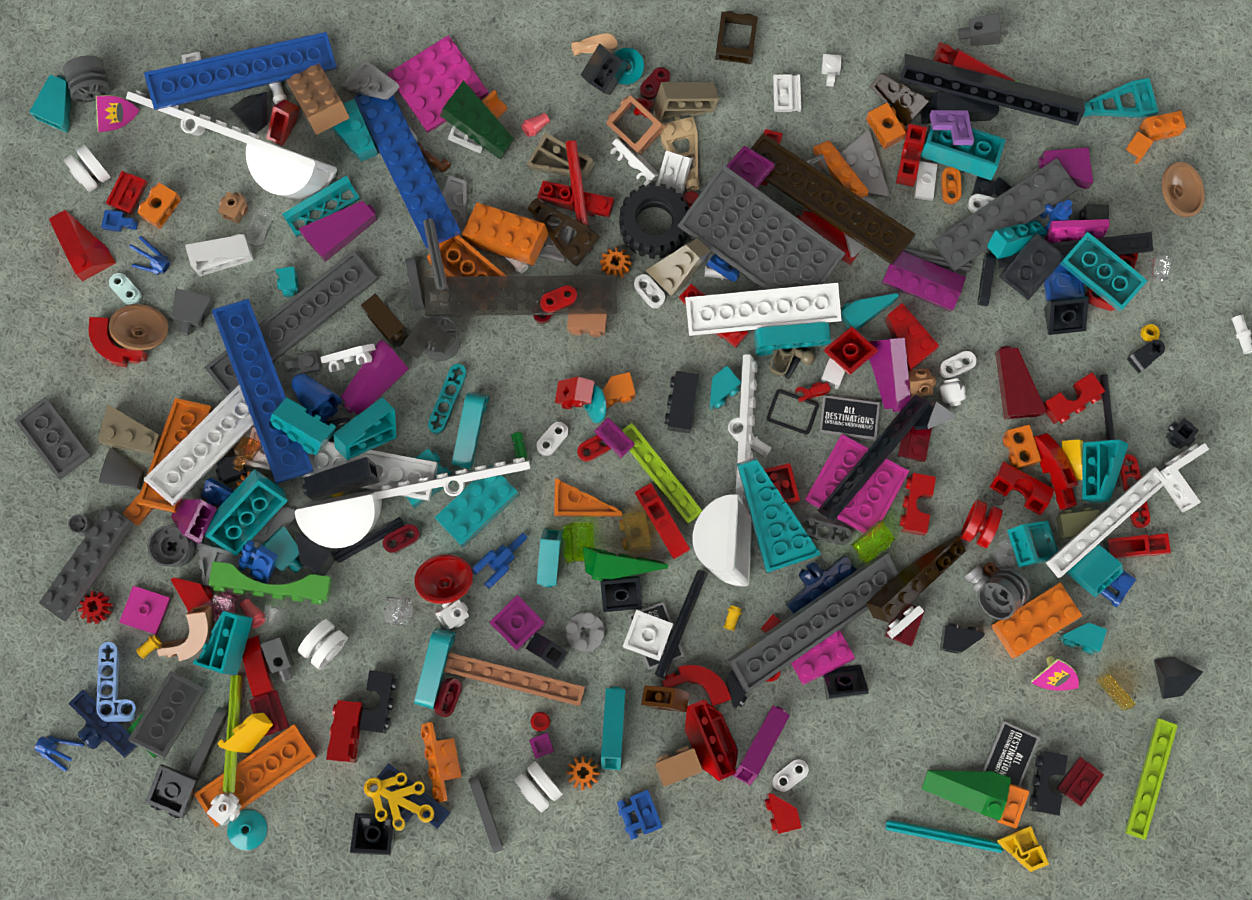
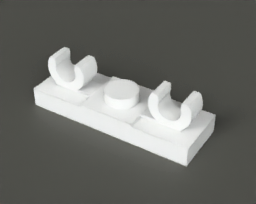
M616 138L612 144L615 147L610 153L615 154L619 151L618 161H622L626 157L631 167L639 169L641 173L636 178L639 180L645 176L646 181L643 185L648 186L651 181L658 180L659 172L622 138Z
M368 344L320 358L322 363L330 362L329 371L335 372L343 370L345 368L344 363L355 361V357L358 365L372 362V357L368 352L376 349L374 344Z

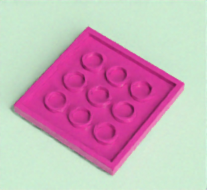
M449 35L387 73L388 77L400 86L398 92L427 133L446 122L445 119L440 117L442 108L463 80L480 100L489 95L488 90Z
M841 434L804 501L819 509L868 451V448ZM886 458L836 519L873 538L909 471Z

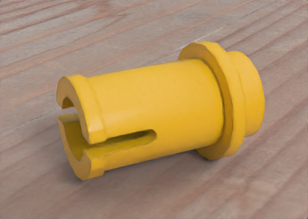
M730 605V608H727L729 612L723 628L735 631L739 615H742L741 608Z
M150 635L149 639L136 649L137 654L141 658L145 659L146 656L162 644L157 635Z

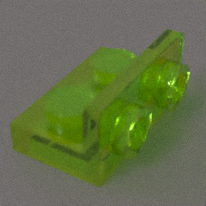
M879 520L855 540L851 546L859 555L858 559L867 564L877 557V554L882 550L888 549L895 540V537L885 523Z
M572 522L564 526V557L567 564L584 562V546L595 548L593 523Z

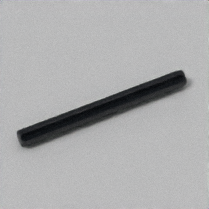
M703 570L696 572L656 669L655 675L659 678L666 677L707 577V573Z

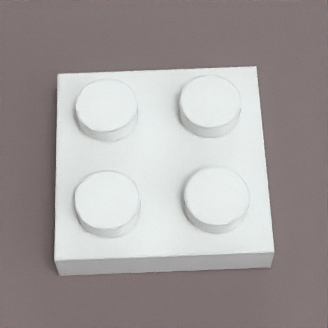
M636 610L623 648L660 661L673 623Z

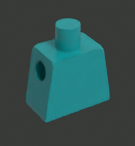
M281 525L262 545L278 555L275 567L283 571L288 566L294 573H297L303 567V564L297 559L299 556L298 545L287 529Z

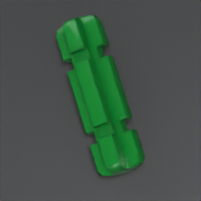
M515 432L511 434L512 442H515L513 446L516 458L524 457L526 460L527 452L525 444L522 442L524 440L521 432Z

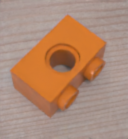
M888 103L868 112L866 120L884 149L904 139L906 128L902 122L898 121L895 109L890 107ZM883 123H889L891 127L887 128Z
M158 182L150 190L146 201L140 204L137 213L144 220L161 229L182 199L176 192ZM158 202H162L160 207L154 208Z

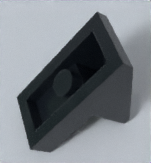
M977 176L972 195L981 194L997 198L1012 187L1001 177L993 181Z

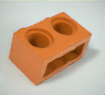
M1182 111L1145 118L1139 127L1143 135L1152 141L1180 136L1186 129V124Z
M1030 424L1007 430L1004 433L1003 443L1009 449L1010 455L1008 458L1011 466L1021 469L1036 465L1041 461ZM1013 436H1020L1022 440L1021 443H1017L1014 440ZM1019 454H1026L1027 461L1021 460Z

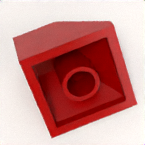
M850 327L823 349L849 375L878 352V349L853 327Z

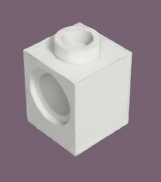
M829 358L820 382L823 384L828 383L829 387L838 389L845 370Z

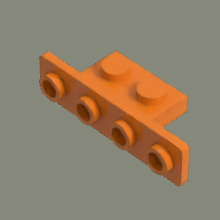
M428 722L421 725V737L424 740V754L429 765L428 775L433 786L432 796L435 801L441 803L447 801L444 781L461 778L462 776L454 738L436 741L433 722Z

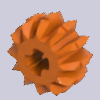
M615 247V252H612L610 248L607 249L608 254L603 253V259L600 260V265H602L601 271L606 272L607 278L611 274H613L614 280L618 274L623 278L624 273H629L628 267L632 266V262L629 261L630 255H625L624 249L618 252V247ZM616 261L617 263L619 261V265L615 266L612 262Z
M585 756L581 758L582 763H579V760L574 758L577 765L568 764L569 767L573 768V771H566V774H573L574 776L569 778L568 782L576 780L573 785L574 788H577L580 782L581 790L585 789L584 783H587L591 789L592 785L589 781L592 780L597 783L598 780L593 778V775H600L598 771L593 772V769L597 768L598 764H594L591 767L592 758L587 763H585ZM582 767L589 771V775H585V779H581V775L578 776L577 774L578 771H581Z

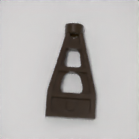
M538 198L534 199L528 206V210L536 216L538 221L545 224L549 237L560 253L575 266L581 263L600 238L586 224L545 205ZM551 215L561 220L556 230H553L547 223ZM565 226H570L577 231V235L570 244H566L560 235Z

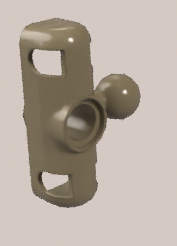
M791 348L792 351L789 353L784 352L782 349H777L770 363L769 370L774 375L784 376L794 355L799 357L804 365L813 364L815 355L812 351H802L797 348ZM772 362H776L774 368H771ZM784 366H786V371L782 373Z

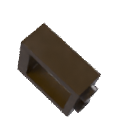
M733 11L721 12L715 60L751 64L758 16L749 13L736 14ZM725 23L752 26L749 50L722 46Z
M376 293L361 304L365 315L393 348L400 347L406 343V338L409 336L405 327Z

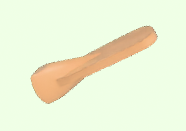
M604 33L583 39L580 42H571L574 56L581 53H594L599 43L609 50L615 49L617 47V40L613 35Z

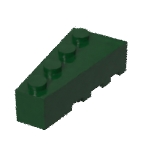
M464 80L442 108L440 117L499 159L503 157L514 140L511 134Z

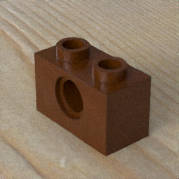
M644 685L641 705L657 710L686 713L690 693L677 688Z

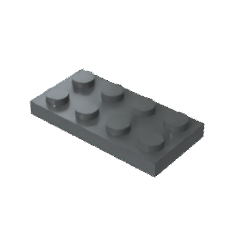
M47 397L41 399L14 420L60 480L92 457Z
M170 671L129 737V742L165 759L204 694L205 688Z

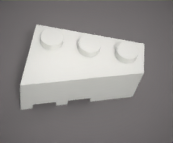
M235 234L231 237L185 245L191 267L200 277L254 260L248 239L244 234Z

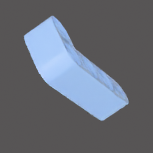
M105 642L99 647L97 714L105 722L132 721L138 713L135 704L127 699L118 700L119 651L112 642ZM110 649L112 650V652L110 653L111 662L108 661V657L106 655V653H108ZM106 669H113V673L110 676L103 675ZM108 687L113 689L110 695H103L104 689ZM106 707H111V708H112V711H111L110 714H108V715H103V714H102V710H103L104 708H106ZM125 707H132L133 709L130 714L122 713Z

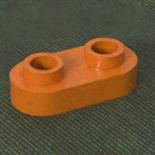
M953 167L945 168L941 175L942 199L947 204L957 203L962 195L961 174L958 169ZM947 176H952L953 180H949ZM952 193L954 198H950L948 194Z

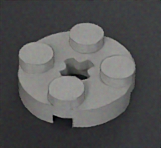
M591 613L575 615L566 626L567 641L572 648L578 651H594L601 645L604 639V625L597 616ZM583 627L591 630L587 638L585 636L581 637L579 634L582 632L581 628Z

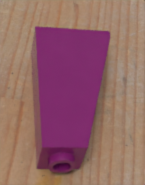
M361 201L305 225L299 231L326 262L376 222L375 214L377 212L370 204L366 205Z
M905 338L869 341L878 349V352L870 358V363L884 409H893V412H900L911 400Z
M382 339L375 346L376 350L370 353L372 362L361 366L340 397L345 402L343 406L350 413L353 411L357 415L362 413L409 370L394 350Z
M772 706L739 763L736 774L733 775L749 786L759 775L790 717L783 708Z

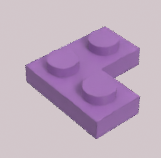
M931 111L930 119L933 130H951L954 145L973 144L974 138L968 111Z

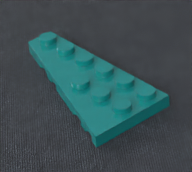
M752 458L737 463L765 571L769 573L822 555L758 460Z

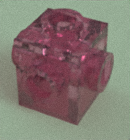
M217 592L214 594V597L210 599L208 604L212 606L214 621H218L223 611L237 613L238 607L236 603L239 596L228 592Z

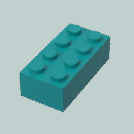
M931 124L920 157L992 180L999 165L1006 139L972 128L974 138L972 145H954L951 130H933Z
M1089 232L1083 236L1060 263L1118 312L1125 308L1148 281Z
M502 475L472 481L434 518L464 548L519 494Z
M254 469L216 510L205 536L237 556L246 542L252 540L288 501L284 489Z

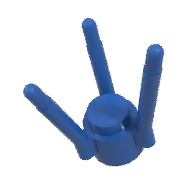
M139 236V239L156 255L153 257L130 244L129 247L150 259V265L152 266L150 268L132 264V267L149 271L156 275H159V273L164 274L170 266L168 257L160 253L142 236Z
M51 735L48 738L40 737L35 745V751L41 753L42 757L47 758L63 771H67V768L50 755L55 754L68 761H72V758L57 751L55 742L84 746L82 742L59 739Z

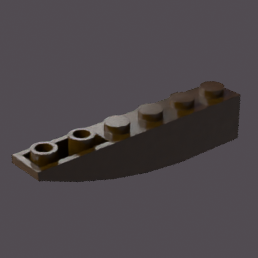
M956 535L921 556L892 578L867 601L866 604L873 618L890 623L965 553L966 550L960 536Z

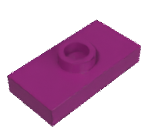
M609 417L594 430L620 458L635 445Z

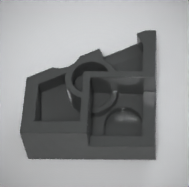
M109 448L99 482L122 488L141 490L144 471L114 449Z

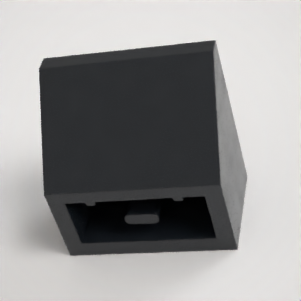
M599 43L582 71L581 76L601 92L611 95L630 63Z
M297 533L296 539L300 563L316 575L325 576L336 561L332 556L334 553L328 547L318 546L317 543L309 539L305 534Z

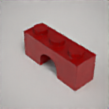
M908 124L896 184L914 187L927 127Z
M1093 372L1072 386L1077 394L1076 401L1067 400L1060 392L1043 403L1046 414L1053 424L1057 422L1063 424L1071 418L1069 415L1073 412L1079 414L1086 409L1085 405L1089 402L1093 405L1102 399L1100 395L1105 390Z
M1004 461L996 471L989 488L1005 497L1011 490L1020 492L1025 498L1024 507L1040 516L1049 505L1055 491L1050 486Z
M912 473L910 478L907 477L905 489H908L907 496H904L902 502L905 512L904 515L900 516L899 526H902L901 532L922 536L927 534L930 514L920 512L916 502L918 498L930 499L933 496L935 476Z

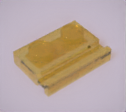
M1110 674L1101 675L1096 680L1122 711L1131 709L1136 705Z

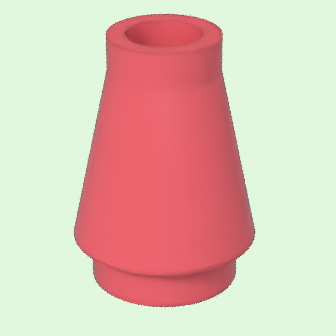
M542 113L541 115L524 120L521 127L526 136L531 137L535 136L550 120L545 113Z
M245 599L240 603L244 615L253 617L252 628H258L266 621L265 614L250 599Z

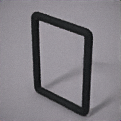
M781 389L776 390L766 418L767 421L808 435L819 404L809 399L804 401L815 406L805 431L770 418L779 393L797 400L800 398V396Z

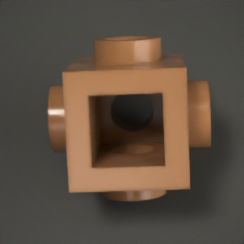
M227 192L221 198L218 212L221 217L239 224L242 217L248 212V203L244 199L245 197L237 192H234V194Z
M929 369L908 371L911 398L914 395L919 397L933 395V387L936 386V380L934 375H931Z

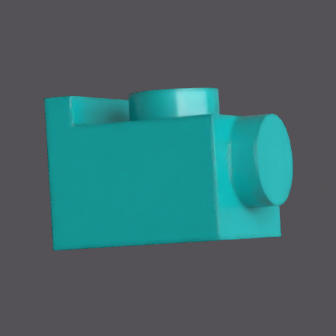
M295 267L275 269L279 277L277 278V286L283 292V296L292 297L294 294L299 293L298 274Z

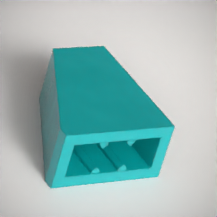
M50 74L29 113L36 120L68 133L71 95L66 78Z
M545 528L540 539L537 584H541L542 587L549 588L557 584L563 530Z

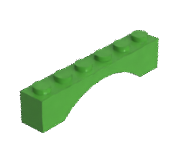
M213 561L208 585L217 592H225L227 589L233 590L234 594L245 595V592H250L255 597L272 595V598L277 600H284V597L292 598L291 601L303 603L304 600H310L311 604L323 605V602H329L332 579L328 576L310 574L293 583L270 585L246 577L233 564Z

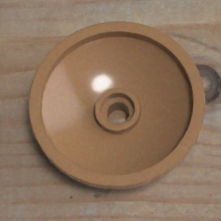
M1176 162L1168 166L1162 178V194L1166 204L1175 214L1187 218L1198 214L1203 207L1205 199L1204 185L1200 175L1191 165L1185 162Z
M134 304L122 307L112 315L109 322V330L113 339L121 346L132 350H148L157 347L166 339L168 335V322L165 316L157 309L147 305Z

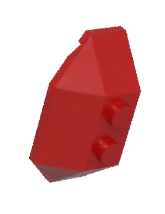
M701 700L687 706L684 730L692 749L694 748L701 768L718 781L736 774L735 767L738 750L723 714L709 705L706 700Z

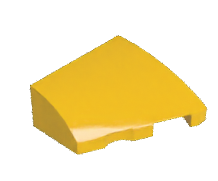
M265 713L251 714L243 723L232 730L234 735L230 739H221L217 744L220 748L229 751L251 753L272 727L273 723Z
M1031 826L997 840L998 844L1029 872L1049 865L1043 848L1038 844Z

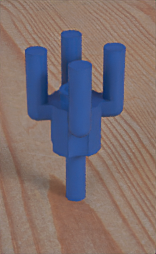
M1071 200L1059 202L1055 207L1051 204L1045 205L1046 211L1040 217L1046 218L1049 214L1050 221L1044 228L1046 231H1048L1052 221L1070 220L1069 217L1072 214Z
M521 533L508 547L501 545L495 551L490 550L471 568L472 573L476 575L488 564L495 571L484 583L490 589L509 571V564L515 559L512 553L527 539V536Z

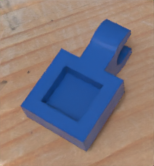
M105 210L101 228L122 232V227L137 230L138 222H134L135 219L125 218L123 212Z

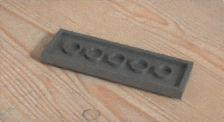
M107 506L39 603L59 619L66 622L134 523Z

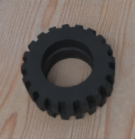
M649 183V187L641 185L638 191L632 190L630 197H625L623 206L620 208L619 226L623 241L626 245H630V250L633 252L637 250L642 257L648 254L649 258L655 259V255L664 258L666 253L672 254L676 251V248L680 249L683 246V242L687 239L688 234L677 227L689 210L687 201H683V195L681 193L676 194V189L673 187L667 189L666 184L660 183V186H655V183ZM647 208H662L671 215L672 226L662 234H648L638 226L637 217Z

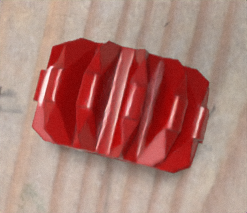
M91 591L90 596L88 594L84 595L85 601L81 600L79 602L83 607L77 609L79 612H83L80 617L86 619L87 623L91 624L94 621L95 624H99L100 619L103 621L107 620L105 614H112L108 608H111L113 604L107 603L110 597L104 596L103 592L96 593ZM93 605L98 606V609H92Z

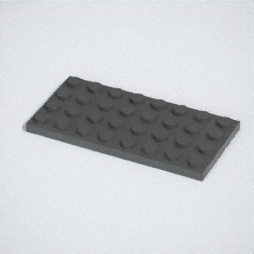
M723 164L677 226L692 238H698L714 254L764 290L824 284L845 255L842 250Z

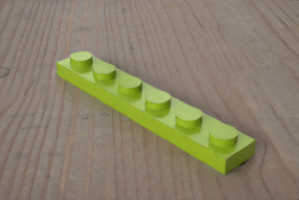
M633 423L625 427L622 431L635 443L629 452L684 521L690 524L699 517L702 512L701 508Z
M1156 719L1125 834L1143 840L1147 838L1178 726L1174 723Z

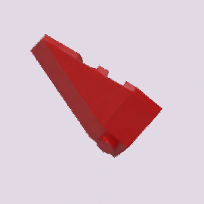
M66 210L48 218L71 267L82 281L116 264L109 249Z

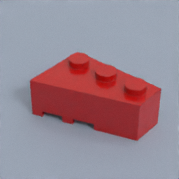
M337 700V704H334L332 712L334 720L330 727V741L326 760L356 763L360 736L359 727L364 703Z

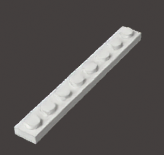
M1156 467L1151 468L1045 563L1058 578L1062 577L1168 481Z

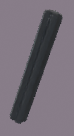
M398 517L364 536L357 543L334 553V557L337 562L341 563L384 539L389 533L405 526L402 518Z

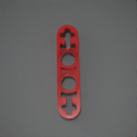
M1131 454L1125 455L1123 463L1126 459L1128 462H1132L1129 469L1130 472L1134 471L1135 473L1126 475L1125 473L1129 469L1124 464H1122L1120 470L1124 492L1130 488L1127 483L1129 477L1135 478L1136 481L1141 478L1138 461ZM1147 501L1138 508H1143L1140 511L1141 518H1145L1142 524L1136 520L1139 517L1138 511L1130 515L1131 523L1135 528L1142 529L1150 523Z

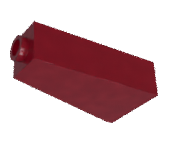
M1012 346L1000 347L995 356L1004 420L1042 417L1046 413L1045 406L1019 349L1012 348Z

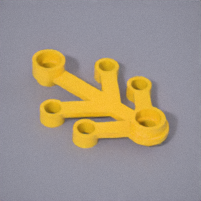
M398 773L395 777L382 781L379 778L368 779L364 784V792L373 799L376 809L375 817L378 821L383 822L388 817L387 811L382 806L380 796L388 799L393 816L392 824L398 831L405 827V821L401 817L398 805L417 814L422 822L427 823L434 818V810L430 805L419 806L403 798L414 793L417 795L423 794L425 786L422 782L417 781L411 786L391 792L385 788L396 784L399 786L406 785L408 782L406 774ZM399 777H405L403 782H398ZM373 785L378 786L376 791L370 790ZM421 785L422 789L420 791H416V786ZM380 812H384L385 816L379 818L378 814ZM430 812V816L424 818L423 813ZM397 821H402L400 827L395 826Z

